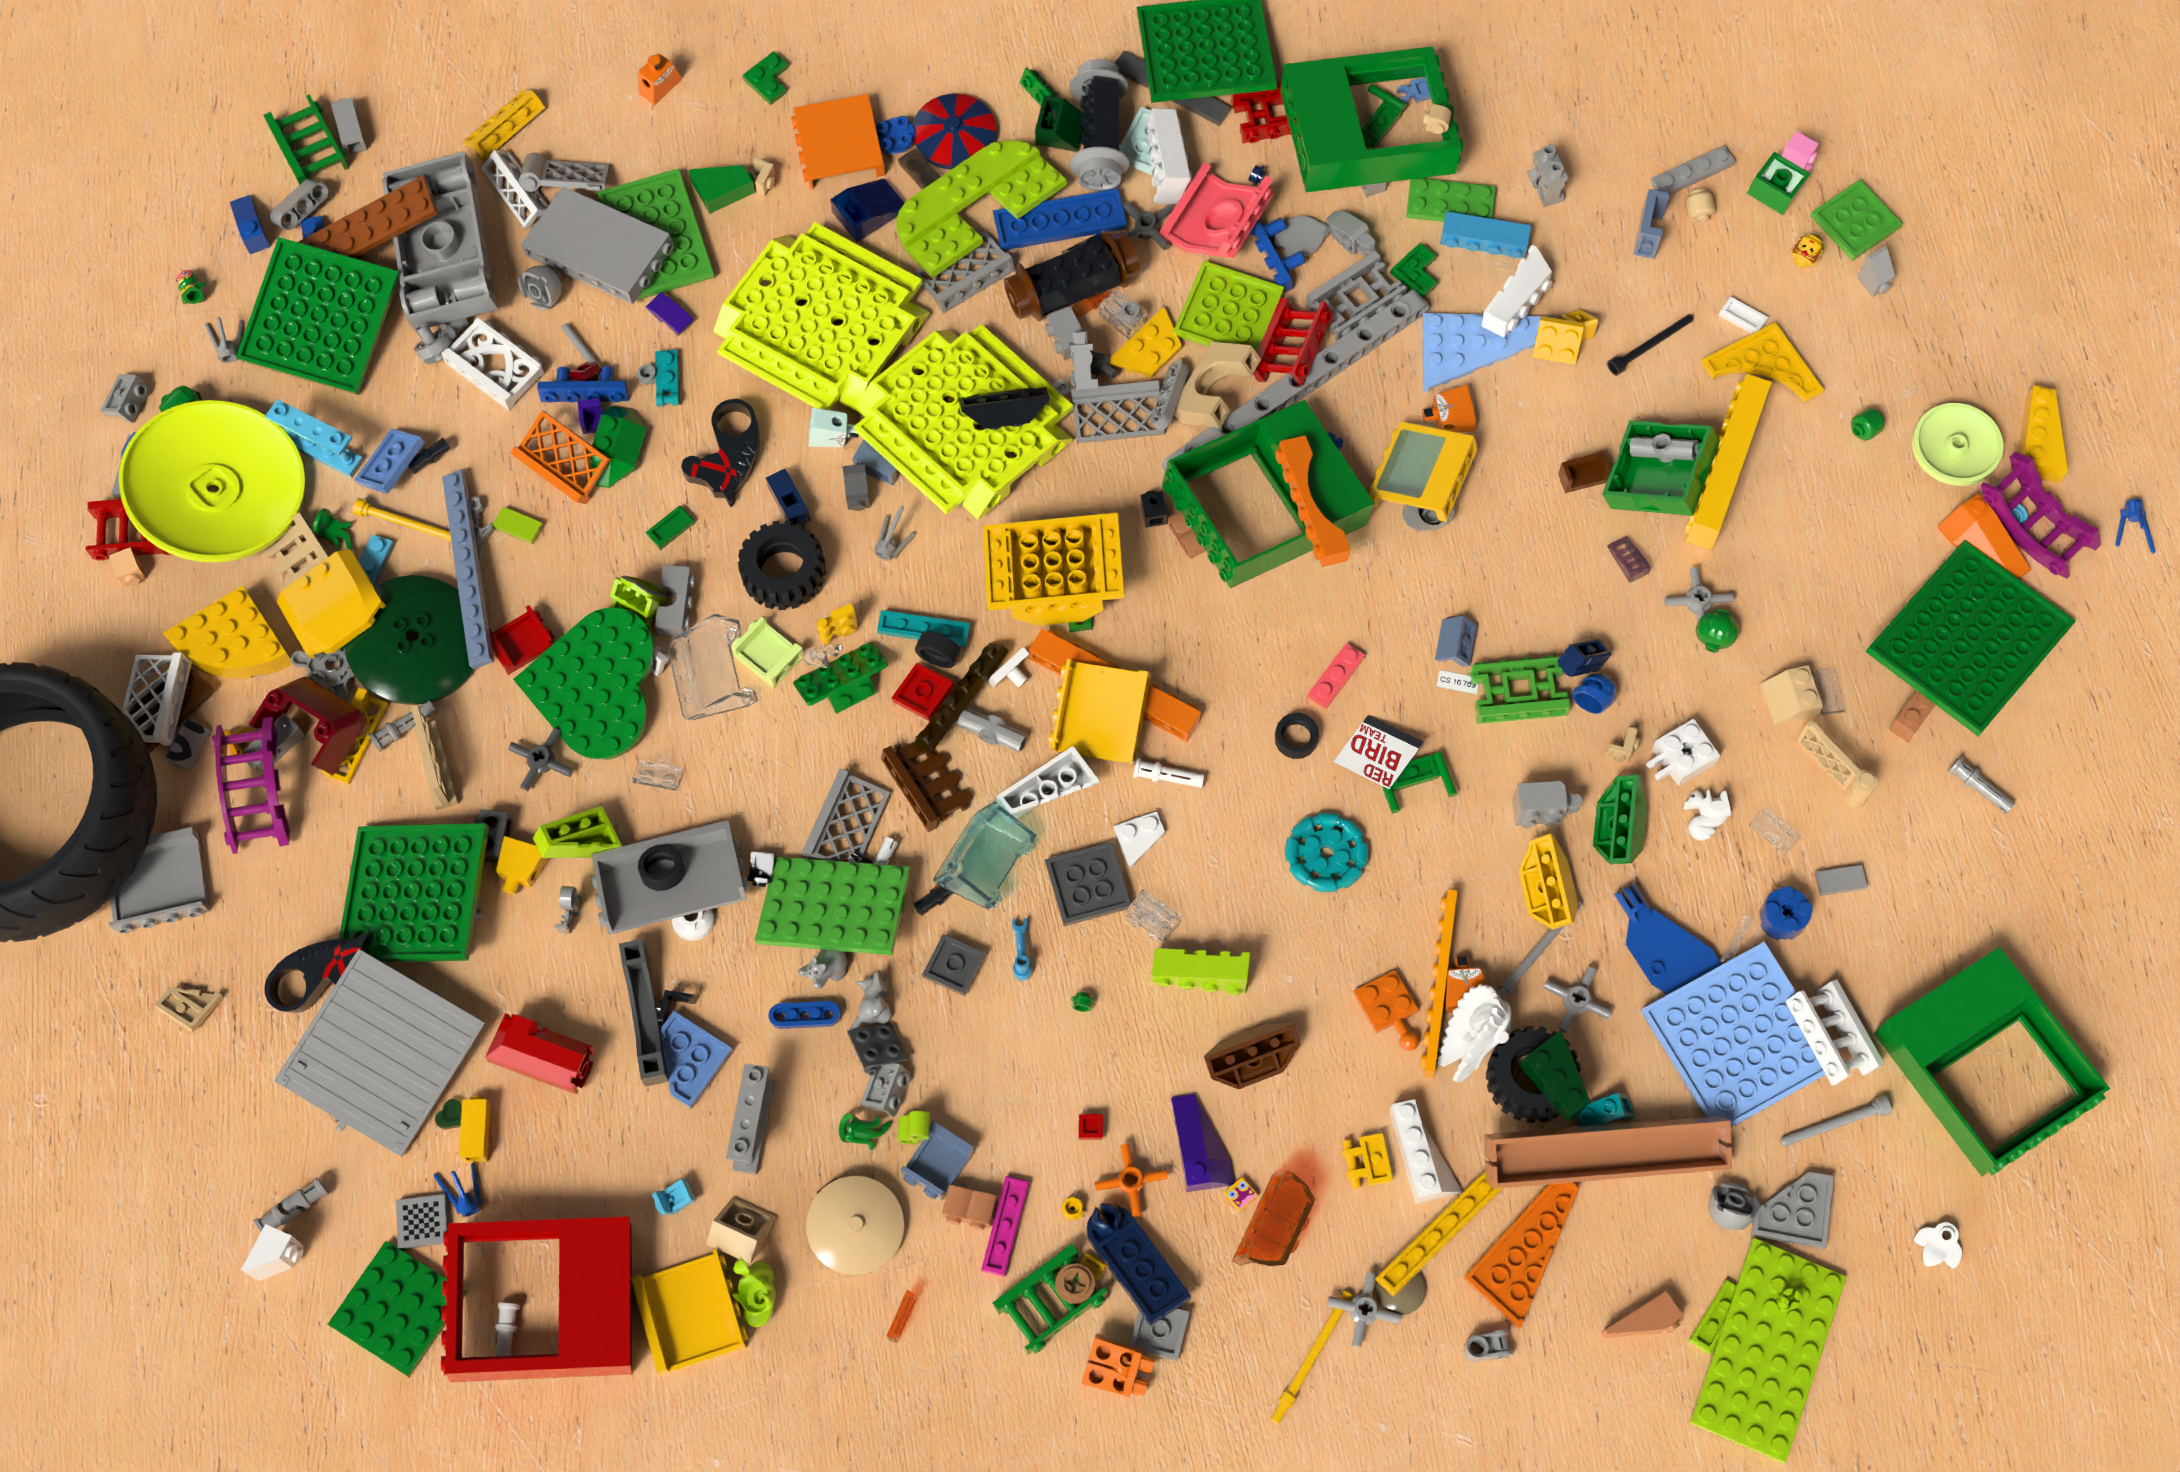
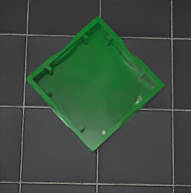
M1629 420L1620 444L1618 458L1611 469L1602 495L1610 509L1693 516L1720 440L1712 426L1692 424L1667 425L1659 422ZM1659 434H1667L1671 439L1697 440L1699 442L1697 444L1699 452L1695 460L1674 459L1671 462L1663 463L1658 458L1631 456L1630 441L1635 436L1655 438Z

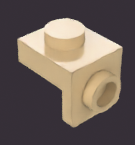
M754 158V171L759 174L755 181L757 193L765 196L775 183L774 165L765 159Z
M1628 727L1622 747L1609 744L1606 756L1617 762H1628L1632 750L1636 751L1640 739L1636 737L1638 729Z

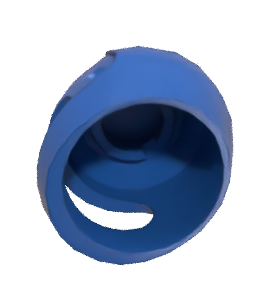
M1591 674L1583 679L1582 686L1574 688L1572 697L1575 703L1585 711L1600 714L1608 709L1616 700L1617 689L1610 677L1604 674Z

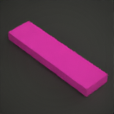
M1009 1176L1005 1177L981 1268L982 1272L1002 1277L1006 1276L1029 1181Z

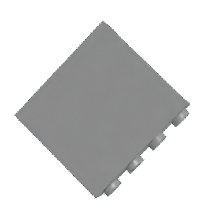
M193 827L150 836L145 852L134 872L129 876L127 882L110 898L113 922H109V926L115 932L126 934L132 932V929L152 928L158 923L177 922L179 918H194L201 916L202 913L209 912L200 834Z

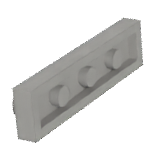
M1725 145L1652 178L1651 185L1655 190L1659 189L1672 195L1734 166L1735 160Z

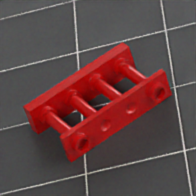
M1280 298L1257 350V354L1261 358L1253 373L1257 382H1266L1270 372L1288 373L1293 375L1298 385L1303 386L1327 327L1332 321L1333 313L1325 301H1321L1317 311L1294 310L1288 299ZM1293 319L1313 320L1309 329L1289 328ZM1286 336L1305 338L1302 347L1281 346ZM1278 354L1298 356L1294 365L1273 364Z
M121 499L88 502L87 510L94 519H97L96 545L86 546V551L92 559L103 561L110 558V555L131 547L136 556L154 554L173 555L155 546L142 534L140 542H128L129 517ZM119 517V543L106 544V521L109 518Z

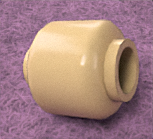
M1705 189L1694 190L1685 199L1688 217L1696 219L1698 223L1709 220V216L1715 212L1713 196L1710 192H1706Z

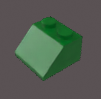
M1774 152L1755 176L1746 194L1784 215L1811 173Z

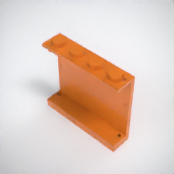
M868 94L794 107L795 116H792L791 119L793 129L798 128V134H795L797 147H802V151L798 153L800 163L806 166V169H802L804 182L809 181L810 190L813 189L814 179L875 168L877 177L885 176L884 163Z

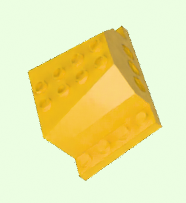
M1118 513L983 526L988 611L1011 609L1013 619L1037 626L1084 622L1103 611V600L1125 598Z

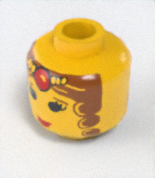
M1810 234L1800 237L1791 251L1794 263L1801 268L1815 266L1824 251L1822 241Z

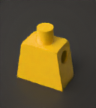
M504 836L496 869L498 876L502 880H506L502 891L514 896L519 885L528 888L532 887L549 858H542L536 845Z

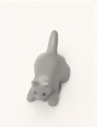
M820 950L817 957L813 956L809 964L798 970V974L809 977L813 981L814 987L818 989L822 988L829 978L833 981H840L846 974L847 958L845 951Z
M875 971L869 978L860 982L857 981V984L864 990V997L859 1006V1015L849 1030L860 1028L862 1023L872 1024L879 1022L885 1024L892 1016L891 1007L884 1001L888 992L887 979H882L880 972Z

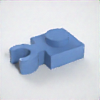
M1426 77L1411 80L1409 87L1401 85L1396 91L1397 94H1406V96L1400 98L1404 103L1409 102L1411 98H1414L1416 103L1431 99Z

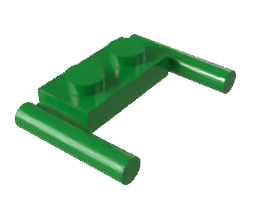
M1370 84L1367 91L1384 100L1361 130L1365 146L1375 149L1399 119L1401 112L1405 110L1407 104Z
M1442 752L1410 761L1390 789L1382 786L1392 814L1400 811L1394 791L1438 779L1439 776L1443 780L1448 796L1453 797L1457 795Z

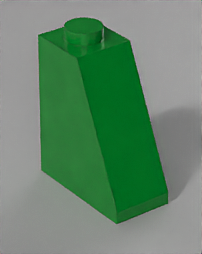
M743 165L688 170L690 181L709 214L755 193L753 185L755 184V178L751 171L747 173Z

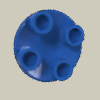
M906 116L881 121L876 125L880 150L885 153L898 154L904 152L915 140V127Z

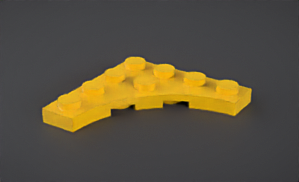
M1776 322L1703 358L1701 361V365L1712 380L1735 373L1763 375L1787 386L1803 403L1821 395L1824 391Z

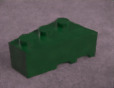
M1560 1030L1527 1055L1520 1067L1568 1123L1586 1109L1590 1099L1563 1033Z

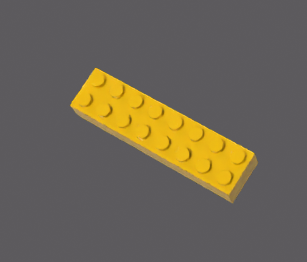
M1747 373L1743 381H1738L1718 435L1720 442L1694 515L1690 516L1684 531L1688 533L1685 542L1708 550L1712 549L1726 515L1771 386V381Z

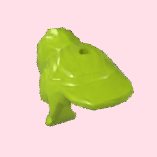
M740 1258L739 1261L735 1262L733 1270L737 1274L744 1275V1277L739 1280L738 1294L735 1293L733 1297L743 1306L745 1323L752 1327L766 1325L772 1315L776 1298L773 1285L774 1270L764 1261H756L748 1266L746 1261Z

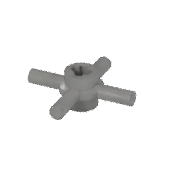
M1697 567L1690 569L1692 589L1687 592L1686 596L1664 598L1665 607L1687 605V608L1692 613L1697 614V621L1706 614V611L1710 609L1713 603H1728L1734 600L1733 593L1711 595L1709 589L1701 586L1699 568Z
M1592 967L1587 968L1579 986L1565 989L1547 980L1543 989L1563 998L1567 1012L1559 1026V1030L1564 1033L1568 1032L1575 1015L1585 1013L1587 1010L1607 1020L1611 1016V1010L1592 1002V996L1588 991L1596 973V970ZM1576 996L1581 998L1579 1003L1574 1001Z
M1374 1273L1366 1274L1362 1295L1355 1297L1352 1301L1331 1296L1327 1300V1306L1349 1311L1352 1320L1356 1322L1352 1340L1353 1347L1361 1348L1366 1325L1373 1323L1376 1319L1399 1324L1401 1320V1314L1379 1309L1377 1302L1372 1298L1376 1274ZM1362 1305L1367 1306L1366 1310H1369L1366 1315L1361 1314L1362 1310H1359Z

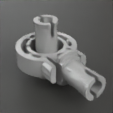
M463 318L452 321L449 324L442 323L439 325L440 329L434 333L427 323L418 326L415 331L418 333L421 341L414 347V351L420 360L427 364H433L443 359L441 352L445 348H449L456 341V334L469 325L467 319Z

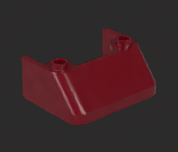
M300 677L271 690L249 725L259 730V728H262L263 718L273 717L275 722L283 713L286 714L292 703L319 719L314 729V737L323 745L311 762V765L334 775L365 726V713L307 677Z

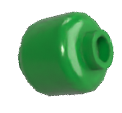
M1864 409L1851 420L1853 434L1861 440H1871L1883 431L1885 426L1884 417L1881 412L1875 409Z

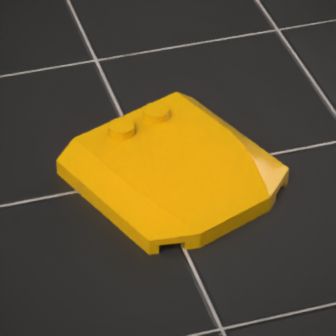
M351 549L333 553L281 590L277 599L280 609L305 653L310 658H314V654L325 652L326 654L336 652L371 627L375 621L373 617L378 609L385 607L382 598Z

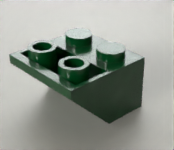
M1044 95L1035 128V144L1077 152L1083 126H1080L1083 112L1066 99Z

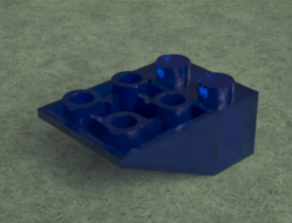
M884 178L847 188L830 199L832 213L856 242L896 218L904 205V201Z

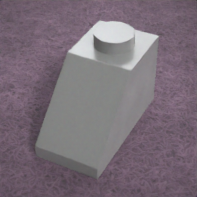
M1886 246L1867 256L1857 277L1872 297L1879 293H1887L1892 288L1895 278Z

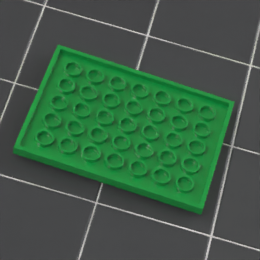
M1964 540L1865 652L1979 737L2076 621Z

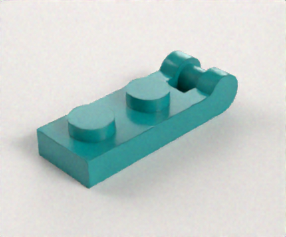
M655 351L657 407H662L664 404L677 406L679 405L678 351Z

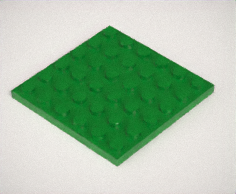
M1194 0L1137 6L1138 24L1151 103L1277 90L1261 0Z
M278 237L236 359L359 395L392 301L400 272Z
M485 823L358 826L339 939L354 940L364 933L372 935L367 948L372 957L380 962L469 961L489 826Z

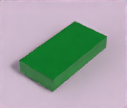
M679 505L647 530L646 535L662 550L694 525L695 522Z

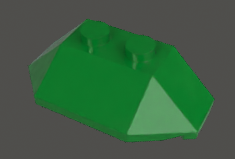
M610 406L601 415L592 446L611 460L594 486L610 488L614 483L623 479L636 468L647 430L632 409ZM598 456L590 457L591 469L597 468L602 459Z
M1638 774L1616 776L1612 781L1613 784L1597 802L1593 847L1610 865L1632 863L1644 849L1647 803Z

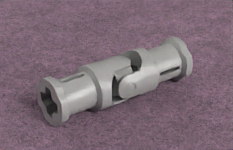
M316 1177L313 1183L302 1190L298 1189L290 1197L273 1206L272 1211L260 1219H254V1222L260 1232L265 1224L273 1228H277L281 1224L285 1225L302 1211L309 1209L313 1202L322 1196H328L329 1193L319 1178Z

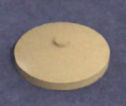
M864 1176L843 1177L826 1185L812 1201L806 1219L807 1239L814 1255L829 1269L845 1275H864L883 1267L897 1252L904 1233L903 1212L895 1195L882 1183Z

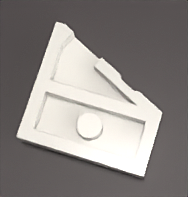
M1157 811L1113 826L1114 833L1129 869L1135 865L1143 854L1145 855L1151 849L1154 843H1157L1165 835Z

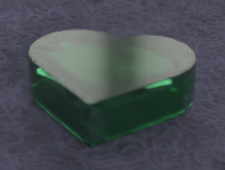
M456 1099L446 1101L443 1110L439 1111L435 1116L437 1126L443 1130L461 1127L462 1104Z

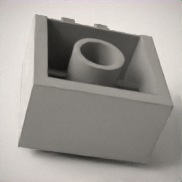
M1561 781L1520 783L1517 785L1512 798L1515 826L1522 825L1523 828H1531L1537 824H1545L1548 827L1556 826L1562 822L1565 814L1577 813L1580 810L1583 799L1581 795L1576 793L1575 795L1566 794L1565 785Z

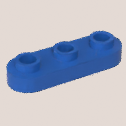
M831 1001L779 1003L771 1007L768 1017L770 1023L778 1029L813 1028L836 1025L840 1020L841 1013L837 1004ZM827 1012L833 1013V1016L829 1019L824 1017ZM804 1013L809 1014L806 1020L801 1019V1015ZM780 1014H784L786 1016L785 1019L782 1021L777 1020V1017Z

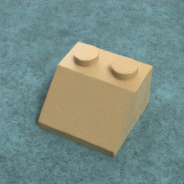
M1809 665L1786 670L1759 685L1773 727L1817 717L1823 708Z
M732 1197L713 1220L706 1244L718 1251L734 1256L738 1260L742 1258L751 1264L760 1252L775 1222L776 1216Z

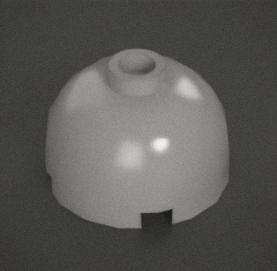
M533 266L523 272L522 276L518 279L519 289L524 298L529 297L533 301L530 304L539 310L548 309L560 298L562 284L559 276L555 271L546 266Z
M1724 1182L1720 1184V1187H1713L1708 1201V1211L1710 1217L1721 1228L1742 1230L1753 1222L1759 1211L1760 1205L1755 1196L1751 1198L1747 1195L1748 1190L1740 1185Z

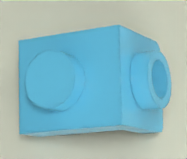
M680 1179L664 1191L652 1193L655 1200L654 1205L661 1215H675L696 1201L687 1179Z

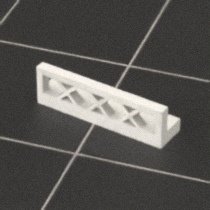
M494 150L481 169L522 226L529 229L537 216L541 217L542 212L548 208V204L538 190L529 192L521 188L519 177L522 168L511 153ZM494 162L497 165L496 174H493L490 169ZM503 177L507 179V189L503 187ZM513 192L518 194V204H515L513 201ZM524 207H527L531 212L527 219L524 217Z

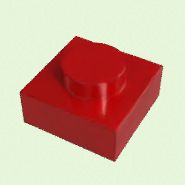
M1079 1114V1140H1103V1114Z

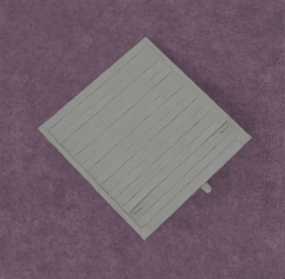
M358 949L274 1082L340 1120L336 1127L338 1131H343L346 1125H349L403 1157L486 1023Z

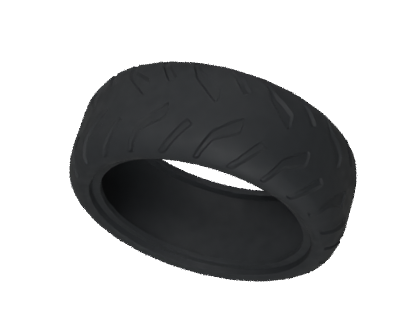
M12 662L10 665L0 663V731L16 725L40 721L61 722L81 728L88 742L92 757V790L80 823L61 849L38 868L16 879L0 883V942H7L9 940L20 942L34 940L38 936L45 937L73 926L75 922L84 920L100 909L102 904L107 903L127 882L129 876L132 875L141 860L149 842L157 808V782L152 760L141 734L131 720L111 700L82 678L70 676V673L45 665L36 666L34 663Z

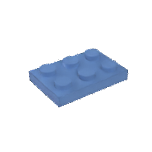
M391 428L354 480L360 486L388 494L415 455L418 454L425 441L419 436Z

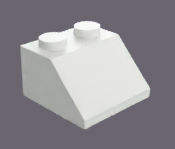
M265 1224L241 1270L258 1281L293 1268L294 1264L300 1261L304 1245L293 1236Z

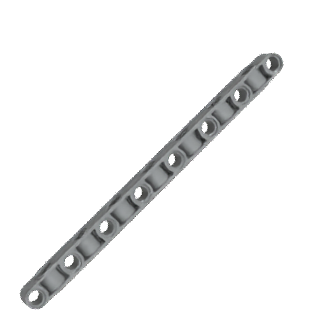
M1411 290L1318 353L1313 360L1309 375L1306 377L1303 386H1293V384L1298 383L1292 374H1287L1230 413L1221 428H1208L1172 453L1162 462L1161 467L1166 470L1168 460L1226 435L1224 431L1233 432L1297 403L1423 316V313L1428 311L1430 305L1416 290ZM1264 407L1267 410H1260L1258 408Z

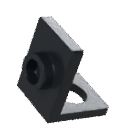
M665 990L663 1000H659L657 1005L660 1026L662 1027L668 1019L672 1001L695 1004L696 1000L693 994Z

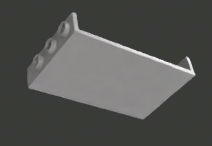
M562 187L554 195L553 201L548 208L542 212L538 222L531 227L521 246L526 257L633 305L644 288L649 286L655 272L660 270L662 262L672 253L674 244L669 233L566 187Z
M729 820L591 854L595 872L591 879L594 889L598 888L595 900L597 907H601L602 910L601 913H598L601 927L606 926L607 932L610 935L747 900L745 891L749 890L747 877H742L741 872L745 871L742 857L738 858L737 856L741 849L738 839L734 840ZM655 845L672 846L679 852L684 864L682 880L675 887L668 890L656 891L644 885L638 871V860L641 855ZM659 860L649 867L648 873L653 876H662L669 873L675 864L671 860Z

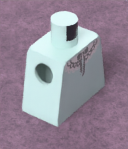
M812 408L808 447H843L846 437H859V434L854 431L856 424H847L846 413Z

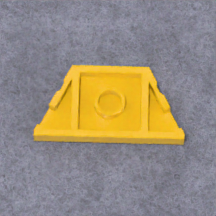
M1162 307L1109 358V364L1112 368L1117 366L1125 368L1127 372L1140 373L1142 376L1153 378L1182 350L1177 334L1173 333L1174 327L1166 309Z

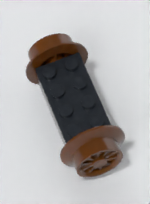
M1104 230L1101 232V240L1026 269L1022 264H1017L1016 274L1004 278L1003 281L1006 295L1016 317L1020 320L1032 315L1037 321H1041L1042 316L1114 287L1121 286L1126 288L1128 277L1138 274L1140 272V265L1134 246L1125 232L1112 236L1108 231Z

